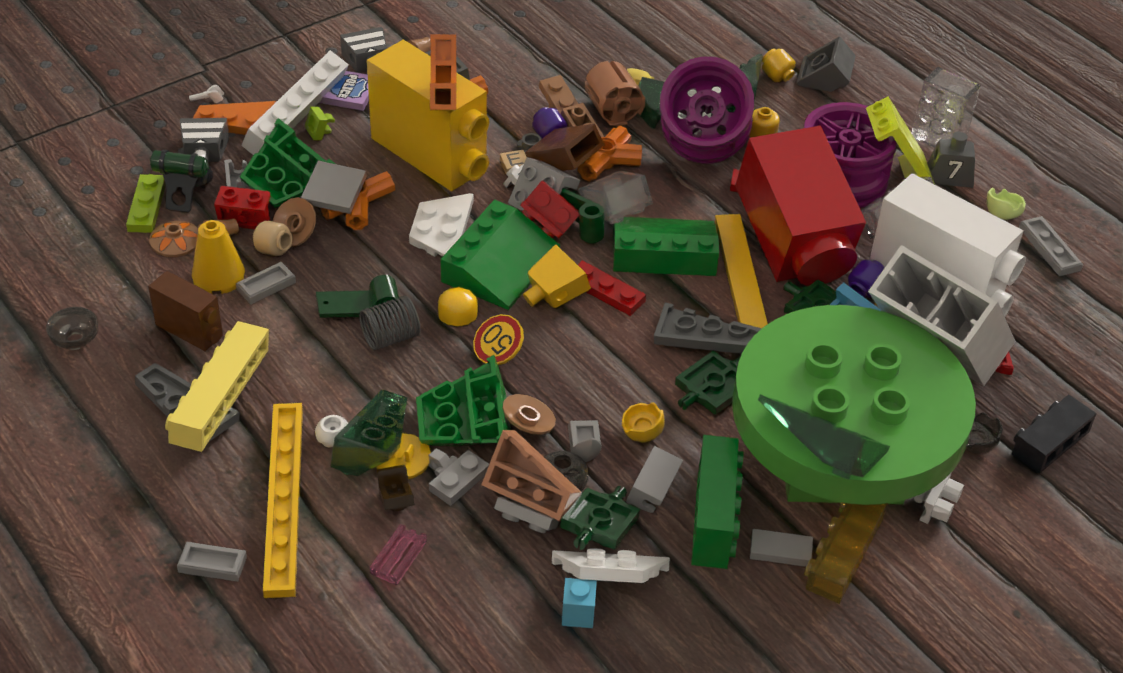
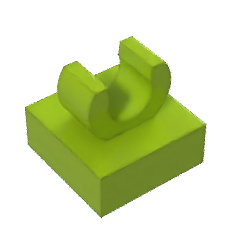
M310 107L304 127L313 140H322L324 134L332 132L327 123H335V119L329 113L324 114L320 107Z

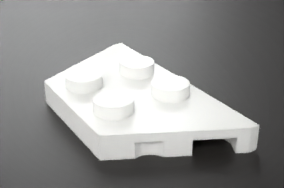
M469 193L420 202L409 234V243L417 248L426 250L427 253L434 257L437 254L444 256L465 232L474 201L473 194Z
M597 548L587 549V552L552 550V564H563L562 570L572 573L578 579L644 583L649 578L658 576L659 570L669 571V557L638 556L636 552L629 550H620L618 554H605V550Z

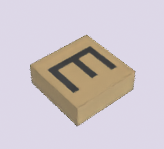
M524 150L500 153V162L505 173L515 165L519 167L523 165L527 158Z

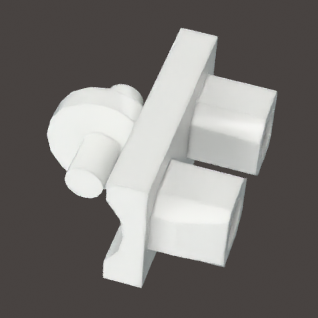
M950 474L934 488L915 496L914 500L916 502L922 503V501H925V510L920 517V521L928 524L931 517L947 522L954 504L941 498L944 497L957 503L964 485L950 479Z

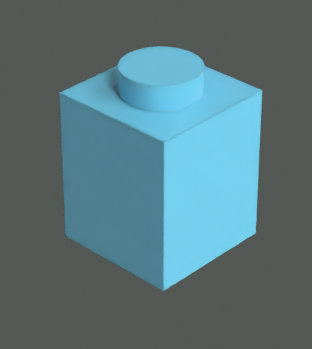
M565 578L562 626L593 628L597 580Z

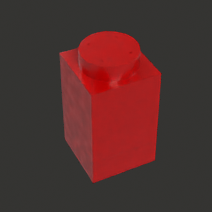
M815 126L749 138L735 187L776 282L797 278L801 284L810 286L816 280L826 284L845 275L857 261L855 249L865 227L866 220L822 127Z

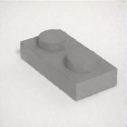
M506 496L498 497L494 509L503 512V518L514 522H519V519L530 523L529 528L541 533H545L546 530L556 529L559 523L558 520Z

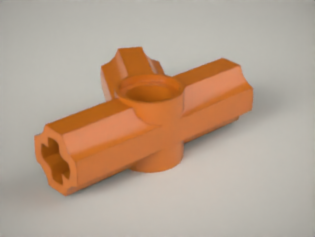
M619 125L617 128H613L605 137H601L604 146L578 166L577 171L581 174L582 179L590 182L592 179H596L605 169H610L614 165L640 166L642 145L629 144L631 142V135L628 133L627 128Z
M387 171L365 180L351 213H346V226L351 227L353 230H362L363 227L368 225L369 202L395 191V184ZM320 208L326 220L344 213Z

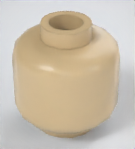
M263 221L256 227L253 233V243L256 250L262 254L281 256L291 247L292 235L289 228L283 223Z

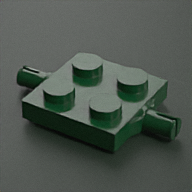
M816 280L810 286L803 288L788 281L783 287L784 291L794 296L792 300L785 304L784 313L786 314L810 307L830 305L837 298L836 290L820 280Z
M712 351L676 376L675 385L687 394L678 400L679 407L686 410L696 402L714 415H717L733 403L734 385L740 357L731 361Z
M617 486L612 494L600 493L586 488L562 517L560 528L578 535L573 541L577 549L580 546V550H583L588 542L592 540L602 546L615 550L638 520L640 509L622 500L627 494V490L624 487L621 489V486Z

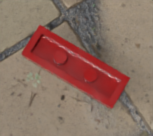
M583 260L578 264L587 275L591 289L586 291L588 294L629 316L646 302L645 293Z

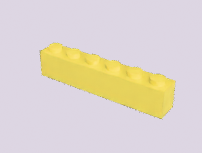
M237 321L232 330L227 331L221 346L215 348L212 359L209 363L206 362L198 379L192 381L189 392L186 396L180 398L175 412L168 415L165 429L168 430V441L170 444L200 452L203 451L268 352L269 329Z

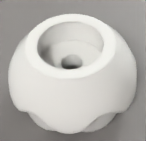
M326 416L318 422L315 428L316 439L325 447L342 446L351 436L350 424L341 416Z

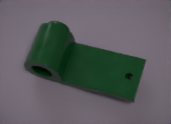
M563 188L560 195L579 211V216L575 222L579 223L580 238L589 244L601 241L604 238L605 209L603 206Z
M379 275L373 278L370 282L369 290L324 291L316 292L315 294L319 318L359 317L360 311L363 309H370L374 305L378 306V304L399 298L396 281L390 275Z

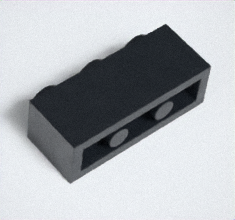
M1068 394L1060 402L1056 400L1044 415H1037L1027 429L1021 428L1013 439L1015 445L1012 455L1040 474L1090 432L1097 413Z

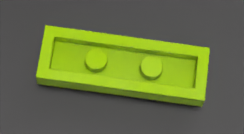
M140 174L126 223L127 232L152 233L166 186L163 175Z

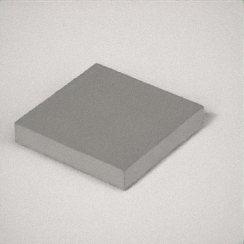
M318 161L301 198L306 199L316 207L350 214L367 177L366 171Z

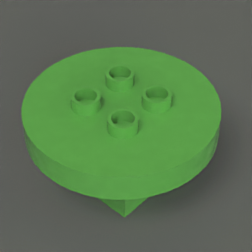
M825 305L801 309L777 318L764 326L753 336L742 352L737 367L733 392V415L738 432L752 455L771 473L785 481L787 502H827L862 505L904 504L906 499L923 494L937 486L956 468L963 456L970 436L976 406L974 390L966 370L952 351L938 338L899 316L872 308L850 305Z

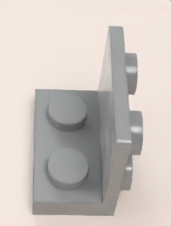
M527 157L508 203L523 211L524 209L520 206L521 203L527 199L542 180L558 194L561 193L563 188L577 189L580 180L543 161Z

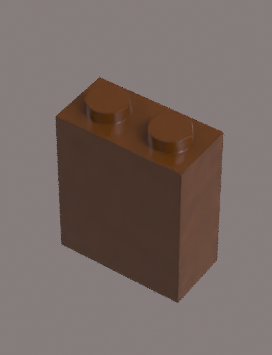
M595 124L554 129L525 152V155L528 158L543 161L561 171L575 170L601 149L604 143Z
M169 271L164 272L148 286L155 324L158 327L203 351L208 350L221 339L223 331L217 296Z

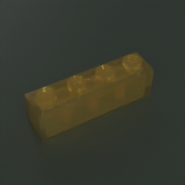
M841 502L838 513H841L839 518H832L827 530L828 538H821L816 549V554L818 555L816 560L811 558L804 572V575L808 577L806 590L840 604L884 519L888 503L862 505Z

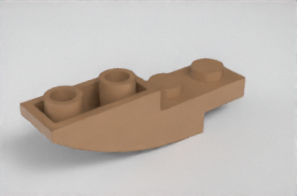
M561 75L539 82V88L549 103L548 108H556L566 120L567 127L595 124L600 136L604 137L584 103L578 104Z

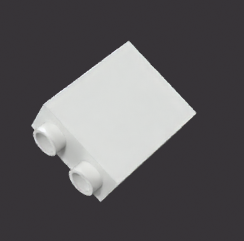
M911 173L883 199L870 260L880 262L885 268L902 245L998 301L1005 317L1014 299V296L1005 292L1006 286H1010L1016 281L1026 262V257L1017 253L1024 230Z
M902 245L868 291L881 311L906 319L938 338L958 358L968 376L985 386L1016 342L998 301Z

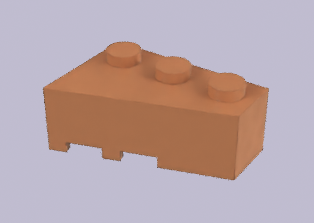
M515 430L502 431L481 485L561 521L565 513L579 498L581 491Z

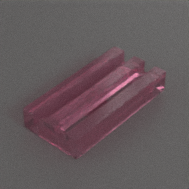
M400 524L371 564L370 574L397 585L427 542V535L423 533L417 535L414 529L407 531L406 526ZM410 542H414V544L412 545L406 556L403 558L397 569L394 571V573L389 574L394 565L398 563V561L402 557L404 551L406 550Z

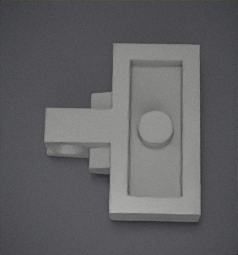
M436 448L428 455L429 467L435 470V475L437 476L429 483V491L451 506L485 477L489 463L470 450H467L457 459L453 455L449 458L446 453Z

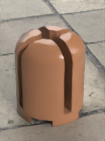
M604 61L590 69L586 76L585 91L601 117L610 126L628 125L627 121L634 118L637 113L641 115L645 107V97L625 66L615 61L610 63Z

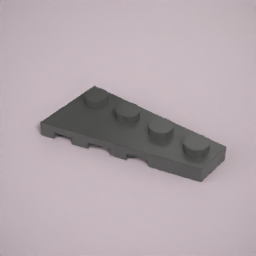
M665 302L654 333V344L742 353L748 342L762 328L736 321L730 324L724 323L718 316L702 317L696 315L695 310L685 308L684 311L674 309L673 304Z
M157 363L152 364L135 375V385L167 417L170 413L175 412L180 398L186 396L191 386V383ZM232 407L230 408L209 442L239 421V411Z

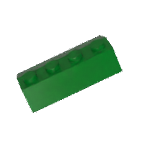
M493 200L441 258V282L454 288L468 289L476 297L510 310L531 284L528 271L553 246L557 245L560 248V244L517 208Z
M614 216L613 272L716 276L719 259V238L714 221Z

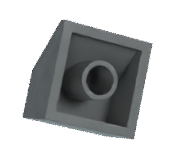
M839 36L803 57L796 83L801 87L828 92L844 88L850 82L856 55Z

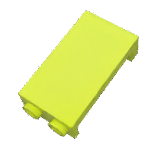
M886 97L868 106L866 110L876 139L882 141L893 136L904 155L898 157L905 179L913 173L935 184L922 149L890 98Z

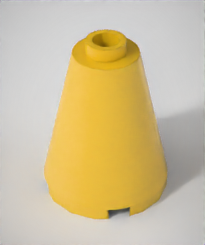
M209 220L201 224L198 229L192 268L193 284L213 294L212 291L220 290L221 294L231 292L236 289L237 282L244 280L245 268L225 225L219 221Z

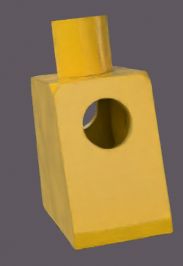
M555 245L528 271L532 288L523 293V296L532 307L544 299L552 308H557L588 291L591 287L586 273L564 251Z

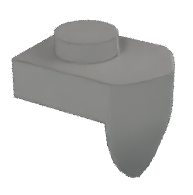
M598 420L570 421L568 431L571 454L584 462L596 458L602 448Z

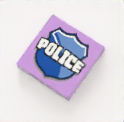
M346 71L343 78L323 96L319 103L364 111L369 101L368 75Z

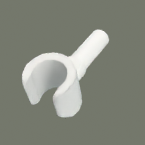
M213 85L206 92L190 95L189 99L190 101L210 97L214 103H219L223 100L222 95H224V92L218 85Z

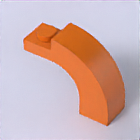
M430 34V110H456V35Z

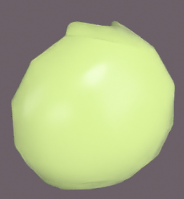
M991 188L987 193L986 204L988 211L1002 220L1017 218L1025 210L1026 203L1024 198L1016 193H1009L1006 189H1003L1000 193L996 194L994 188Z

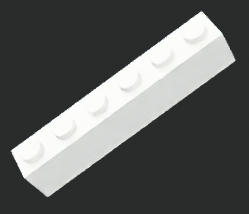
M330 50L248 129L241 146L253 155L258 153L264 144L266 135H270L278 118L293 129L309 113L310 107H315L322 100L323 96L343 78L349 64Z

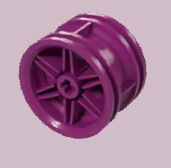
M698 57L680 64L669 74L660 94L661 126L667 143L679 156L700 164L722 162L734 156L749 138L753 121L754 93L747 76L736 65L717 57ZM719 87L721 92L717 93L712 88ZM690 90L697 91L692 97L687 94ZM733 105L736 108L735 112H728L727 109ZM680 112L686 115V117L681 119L678 117V113ZM703 112H705L706 114L711 113V117H708L707 115L702 116ZM717 128L726 131V133L720 135L717 132ZM700 129L702 135L698 138L694 137L693 134Z
M850 102L826 104L808 115L804 128L822 127L859 208L870 206L878 202L885 195L888 188L897 142L893 136L882 141L876 139L866 110L868 106Z

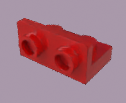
M543 180L520 205L524 209L522 213L532 221H535V219L543 225L542 230L552 238L554 236L560 238L579 216V211Z
M221 186L214 203L217 220L235 219L238 227L256 229L261 222L270 221L268 204L271 198L270 192Z

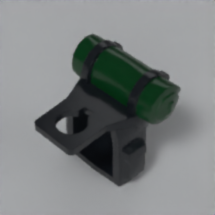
M165 149L162 151L155 150L150 158L152 171L163 174L167 187L166 209L190 212L195 187L205 185L213 179V171L209 167L207 159L204 156H198L196 153L191 155L169 152V150ZM178 187L182 188V192L186 196V201L183 205H177L173 201V194L178 190Z

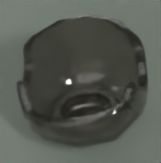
M985 412L975 415L965 450L974 454H987L996 449L1003 433L1000 419H992Z

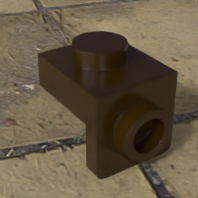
M405 465L377 470L379 494L385 510L401 511L408 506L415 505Z

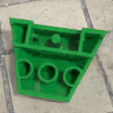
M279 118L274 123L275 127L270 135H266L264 144L259 152L253 155L240 175V179L250 188L269 191L271 194L269 203L275 208L280 207L281 204L289 199L301 198L318 161L336 164L330 159L326 161L298 139L295 131Z
M495 355L487 358L488 363L475 370H472V368L465 370V375L453 382L445 381L416 397L419 440L421 444L432 446H468L498 443L502 431L511 430L510 422L505 418L502 408L503 401L507 396Z

